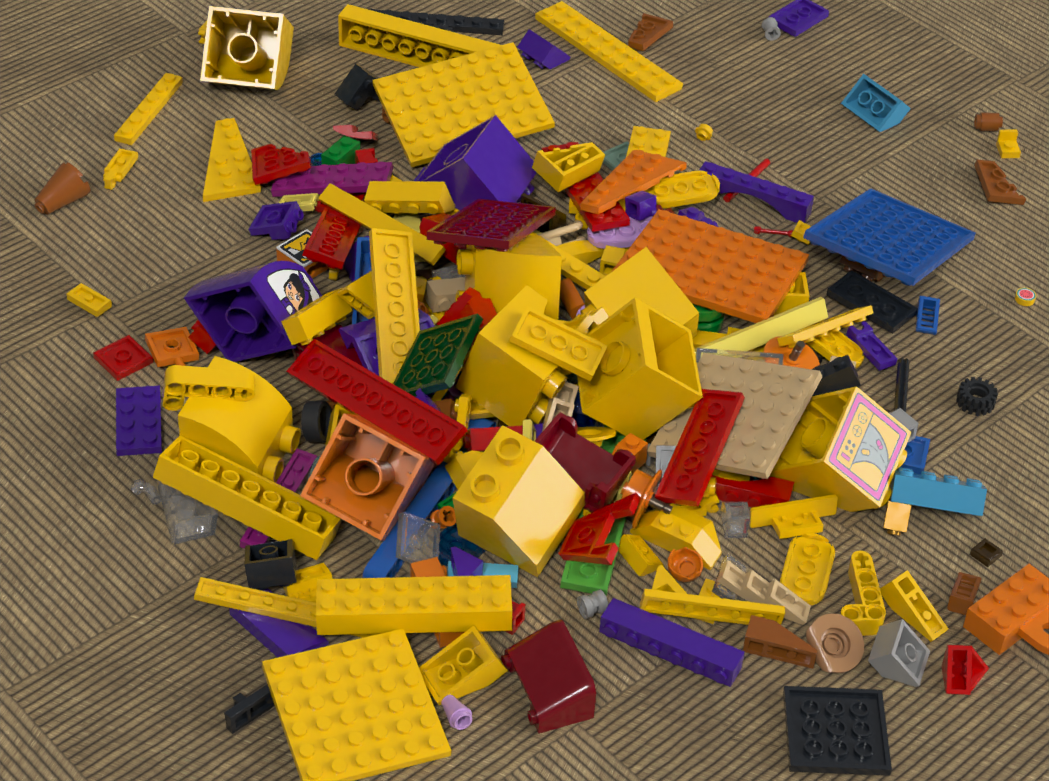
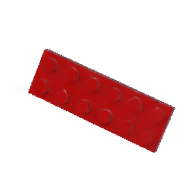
M325 207L304 248L302 256L307 257L312 262H322L332 269H342L361 228V224L334 209Z
M702 389L703 398L695 403L654 496L656 499L665 503L699 506L745 397L742 392Z

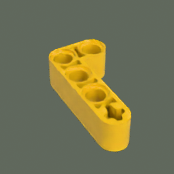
M181 365L169 366L165 371L163 407L169 411L180 410L184 405L185 397H222L221 399L249 401L255 396V375L250 371Z
M859 550L851 555L848 569L855 604L842 607L840 615L853 621L859 628L862 636L877 635L879 627L884 624L886 610L872 557L868 552Z

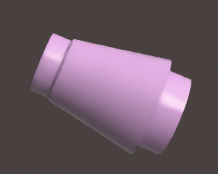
M447 695L442 699L441 704L450 725L458 730L467 728L472 722L471 710L453 695Z

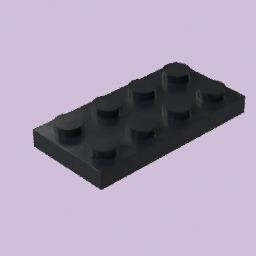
M852 270L827 289V296L851 310L871 305L873 313L867 315L866 318L892 334L917 314V307Z

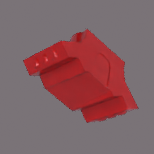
M469 287L450 306V309L444 313V316L437 324L441 325L478 313L483 318L479 327L481 331L497 315V312L490 298H482L480 292ZM477 335L475 336V338H474V340H473V342H472V344H471L472 347H473L474 342H475V340H476V338H477Z

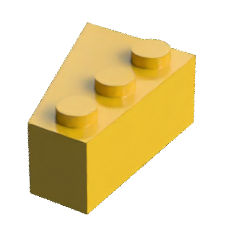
M592 142L572 145L569 149L560 150V148H554L550 152L540 150L536 153L532 168L557 192H560L599 172L605 154Z

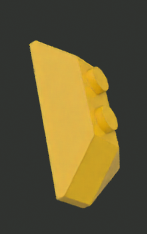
M669 504L673 506L670 514H666L658 509L644 513L637 527L630 529L631 534L640 535L642 539L670 552L673 549L678 550L683 547L697 551L702 557L703 567L708 570L713 568L722 554L713 521L676 504Z

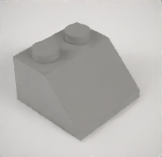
M901 619L879 627L868 661L882 677L917 687L920 685L930 650L907 623Z

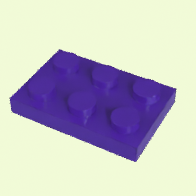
M795 0L769 17L775 18L778 28L796 37L827 18L829 10L810 0Z

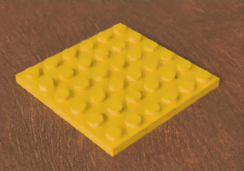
M403 629L262 661V669L301 781H354L451 756V748Z

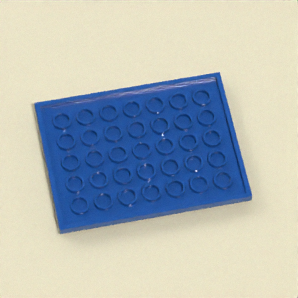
M870 188L805 230L803 238L809 240L813 245L827 248L831 253H839L850 261L862 263L868 269L878 270L886 277H894L901 280V283L914 286L973 241L976 232Z

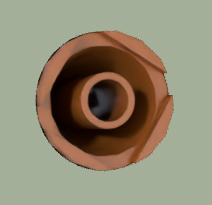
M63 162L34 199L36 203L34 206L41 214H50L87 196L91 189L87 181L85 183L82 181V173L68 162L65 164Z

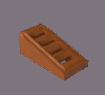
M959 572L949 597L947 609L966 615L968 608L975 602L982 578Z

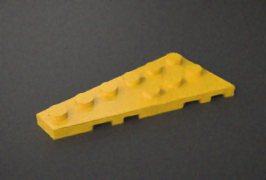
M235 118L216 121L203 191V202L260 193L261 186L260 184H254L252 162Z

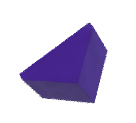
M451 547V567L454 576H483L482 560L457 547Z

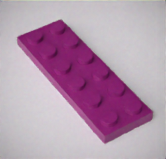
M383 161L377 163L361 162L358 164L343 163L339 165L324 164L311 166V168L304 172H296L285 178L275 179L271 193L272 197L318 193L319 195L322 194L330 183L347 193L367 192L369 181H390L394 168L392 162Z

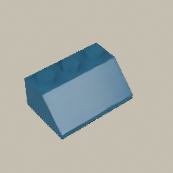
M865 74L860 77L841 102L842 105L879 132L899 124L911 109L903 101Z

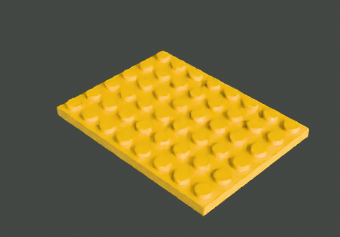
M514 42L373 80L374 89L411 168L430 163L444 144L494 115L499 118L514 138L555 127V122Z

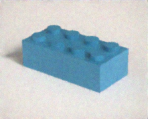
M900 467L899 471L896 470L893 475L890 487L892 490L890 500L892 502L983 516L987 488L980 480L967 478L966 482L959 481L957 476L944 474V478L936 477L935 473L928 471L915 474L912 471L913 469Z

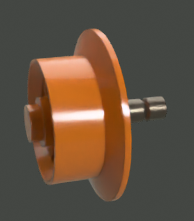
M782 336L770 339L764 347L763 355L766 363L811 370L820 365L814 351L803 341H798L795 347L789 348L788 345L779 346L777 338Z
M636 469L630 481H626L621 490V499L635 492L641 498L634 515L630 516L633 518L632 528L634 529L649 505L666 514H670L673 506L653 497L659 484L662 470L651 476Z

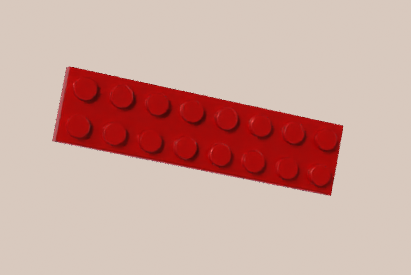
M568 142L563 145H550L541 148L543 152H550L554 148H560V150L569 149L570 146L578 145L579 143ZM598 172L564 189L592 232L630 225V218L618 201L616 206L600 214L581 210V202L603 181Z

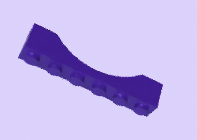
M707 161L699 169V171H706L707 174L711 176L713 174L718 178L720 182L718 194L737 192L752 195L773 206L785 219L796 223L799 220L806 223L811 215L813 195Z

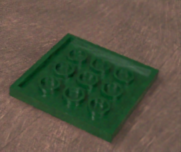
M477 313L419 331L393 384L414 397L417 396L415 392L419 388L425 394L451 388L455 383L458 371L463 366L466 354L472 347L471 344L475 336L480 331L479 327L483 318Z

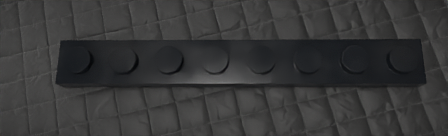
M368 9L424 25L431 24L434 26V23H437V25L442 23L443 26L449 25L448 28L451 27L454 32L503 36L504 19Z

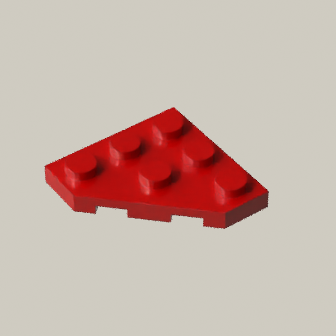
M272 144L251 149L252 178L255 185L266 184L271 180L285 178L290 174L301 173L311 168V159L307 151L297 153L292 148L282 147L278 149Z

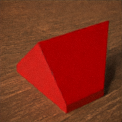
M947 644L941 666L945 693L971 695L972 690L988 671L989 667L972 645Z

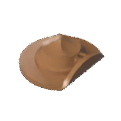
M826 614L816 619L807 629V643L817 649L815 661L823 671L844 673L856 667L862 659L864 653L863 636L856 624L849 618L840 614Z

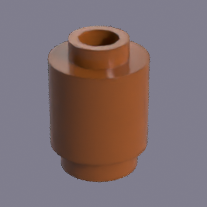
M980 112V114H975V129H979V131H998L999 128H1002L1003 117L999 113Z

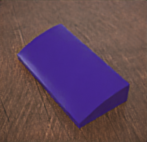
M266 588V589H264V590H261V591H266V592L273 593V592L270 591L268 588ZM229 608L230 615L277 658L329 645V641L322 635H317V631L312 626Z

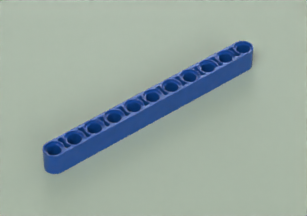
M485 418L472 419L469 421L468 429L496 427V422ZM462 445L459 451H462L464 454L467 452V448H464ZM442 461L433 471L367 563L362 578H394L431 526L430 516L432 512L439 510L437 504L451 496L457 489L445 468L448 463Z

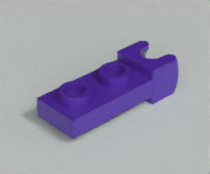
M862 322L861 330L856 329L852 325L849 326L846 336L859 345L863 354L878 370L896 365L898 358L877 338L867 322Z

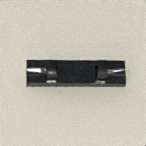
M268 684L248 697L241 693L233 697V707L224 712L226 728L234 734L275 706Z

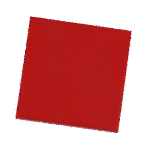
M130 335L93 352L94 359L117 381L154 363L153 357Z

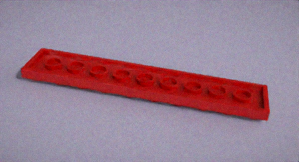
M316 339L311 341L286 371L294 379L352 414L360 415L428 456L430 461L437 465L441 464L468 431L463 424Z

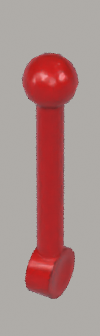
M755 226L753 232L755 234L788 235L791 238L793 230H770Z

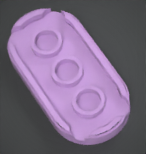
M653 216L641 221L629 217V226L592 232L588 227L587 239L592 245L605 249L606 245L618 248L630 247Z

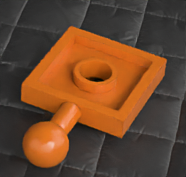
M187 327L145 334V341L157 367L173 364L185 366L184 362L199 360V352L194 342L188 338L190 333Z

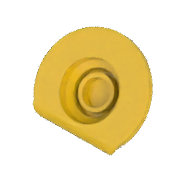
M579 427L577 434L601 447L603 440L616 436V430L608 427Z

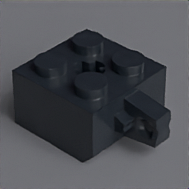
M292 539L278 542L270 540L266 541L265 544L245 546L244 566L249 588L264 590L271 586L279 585L285 587L292 583H297V560Z

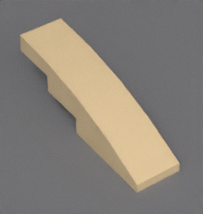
M729 560L722 564L717 582L749 602L785 606V619L802 625L807 622L811 606L775 579L769 583L753 570L744 573Z

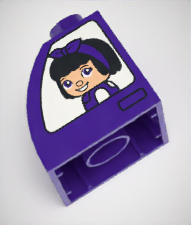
M275 261L203 280L188 291L184 300L227 360L236 362L296 348L298 343L291 344L281 321L322 295L303 266L290 261Z

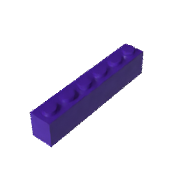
M613 598L601 616L600 633L624 642L631 647L643 650L650 655L667 660L674 665L691 670L696 674L715 680L717 683L731 687L743 666L744 651Z

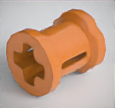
M444 506L440 510L432 512L430 516L431 525L437 530L453 526L456 523L454 508Z

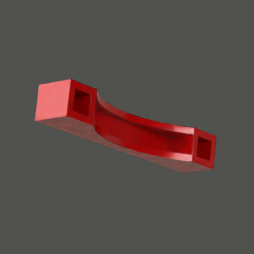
M715 475L711 476L716 477L715 494L721 501L752 508L790 502L792 499L793 481L776 477L754 481H736Z

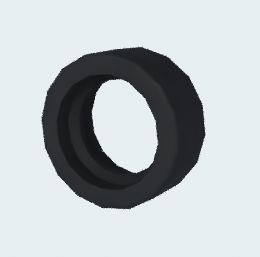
M325 400L307 401L303 407L301 427L303 435L309 443L326 442L332 410L329 403Z

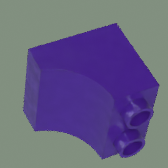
M494 115L444 144L416 181L445 182L455 208L461 210L477 199L520 202L521 194L530 195L535 187L532 185L531 180L537 172L532 168L534 162L499 118Z

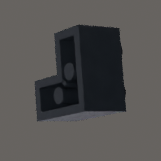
M355 63L335 92V95L346 105L359 111L368 96L380 102L373 86V80L379 77Z

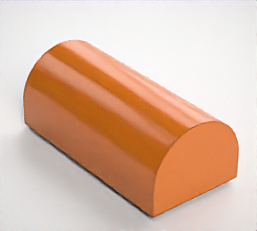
M570 278L561 280L560 299L570 317L574 319L578 310L585 303Z

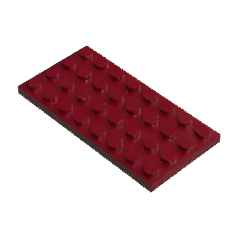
M477 199L428 230L426 240L434 241V244L439 245L449 242L454 243V246L457 247L474 245L476 249L492 247L495 248V251L505 252L555 216L556 207Z

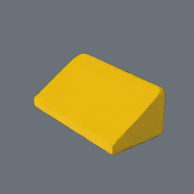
M622 535L618 551L638 576H645L657 571V567L663 565L640 535Z

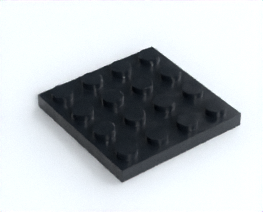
M784 686L783 698L789 772L891 775L892 767L882 690Z

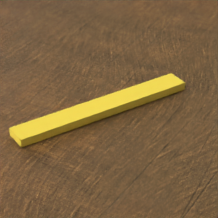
M822 297L816 298L770 317L767 320L695 348L696 362H699L703 353L735 357L766 344L774 337L787 335L828 318L825 299Z

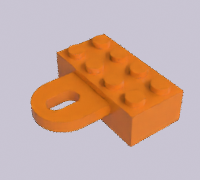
M1031 564L1026 565L970 606L967 610L963 627L998 655L1022 638L1038 651L1049 655V634L1043 630L1049 629V578Z

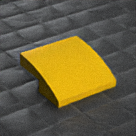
M324 562L297 570V583L283 587L288 597L316 603L317 579H332V573Z

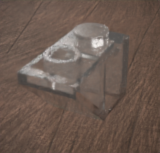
M744 501L719 502L724 537L747 538L750 524L748 503Z

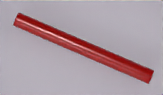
M764 159L749 175L757 177L770 165V160ZM728 192L723 197V200L728 203L738 193Z

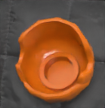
M688 547L678 550L673 549L667 558L668 571L679 582L693 581L702 573V557L697 551L688 549Z

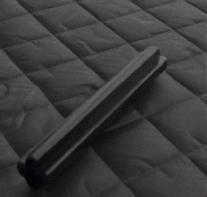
M900 358L897 364L894 411L901 408L906 412L910 364L907 358Z

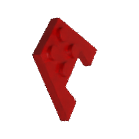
M635 492L575 520L558 553L561 558L568 561L612 565L619 548L615 542L604 544L610 533L615 519L634 515L641 500L639 495Z

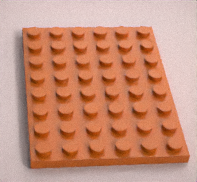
M658 209L612 271L647 247L691 303L758 323L773 317L807 264L809 254L803 253L800 250L783 247L780 244H773L760 238H753L743 233L733 232L723 227L710 225L703 221L670 213L667 210Z

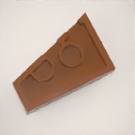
M643 13L642 20L638 22L637 29L633 31L628 40V46L638 51H644L673 28V21Z
M976 160L974 166L987 201L1024 205L1026 198L1023 195L1019 196L1016 192L1017 187L1014 184H1009L1005 179L1007 175L995 161Z

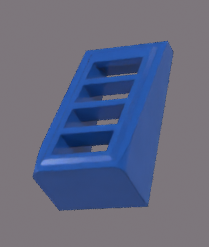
M919 296L916 332L937 334L940 299Z

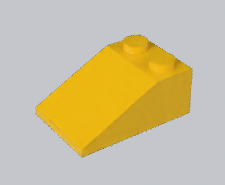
M472 626L419 667L425 685L438 705H442V699L447 695H453L457 699L485 688L508 671L488 641L475 626Z

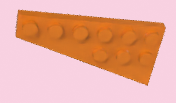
M633 150L581 202V210L600 214L616 206L617 201L625 200V197L630 196L632 193L645 191L660 183L661 178L665 176L670 178L674 176L675 171L685 170L687 162L663 157L660 154L647 153L643 150Z

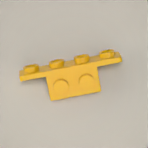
M833 494L752 507L750 509L749 525L751 528L772 525L779 539L801 536L805 533L823 532V523L819 517L836 514L838 497Z

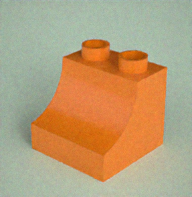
M343 413L300 496L382 541L386 539L402 513L423 487L435 463L430 461L428 456L360 415Z

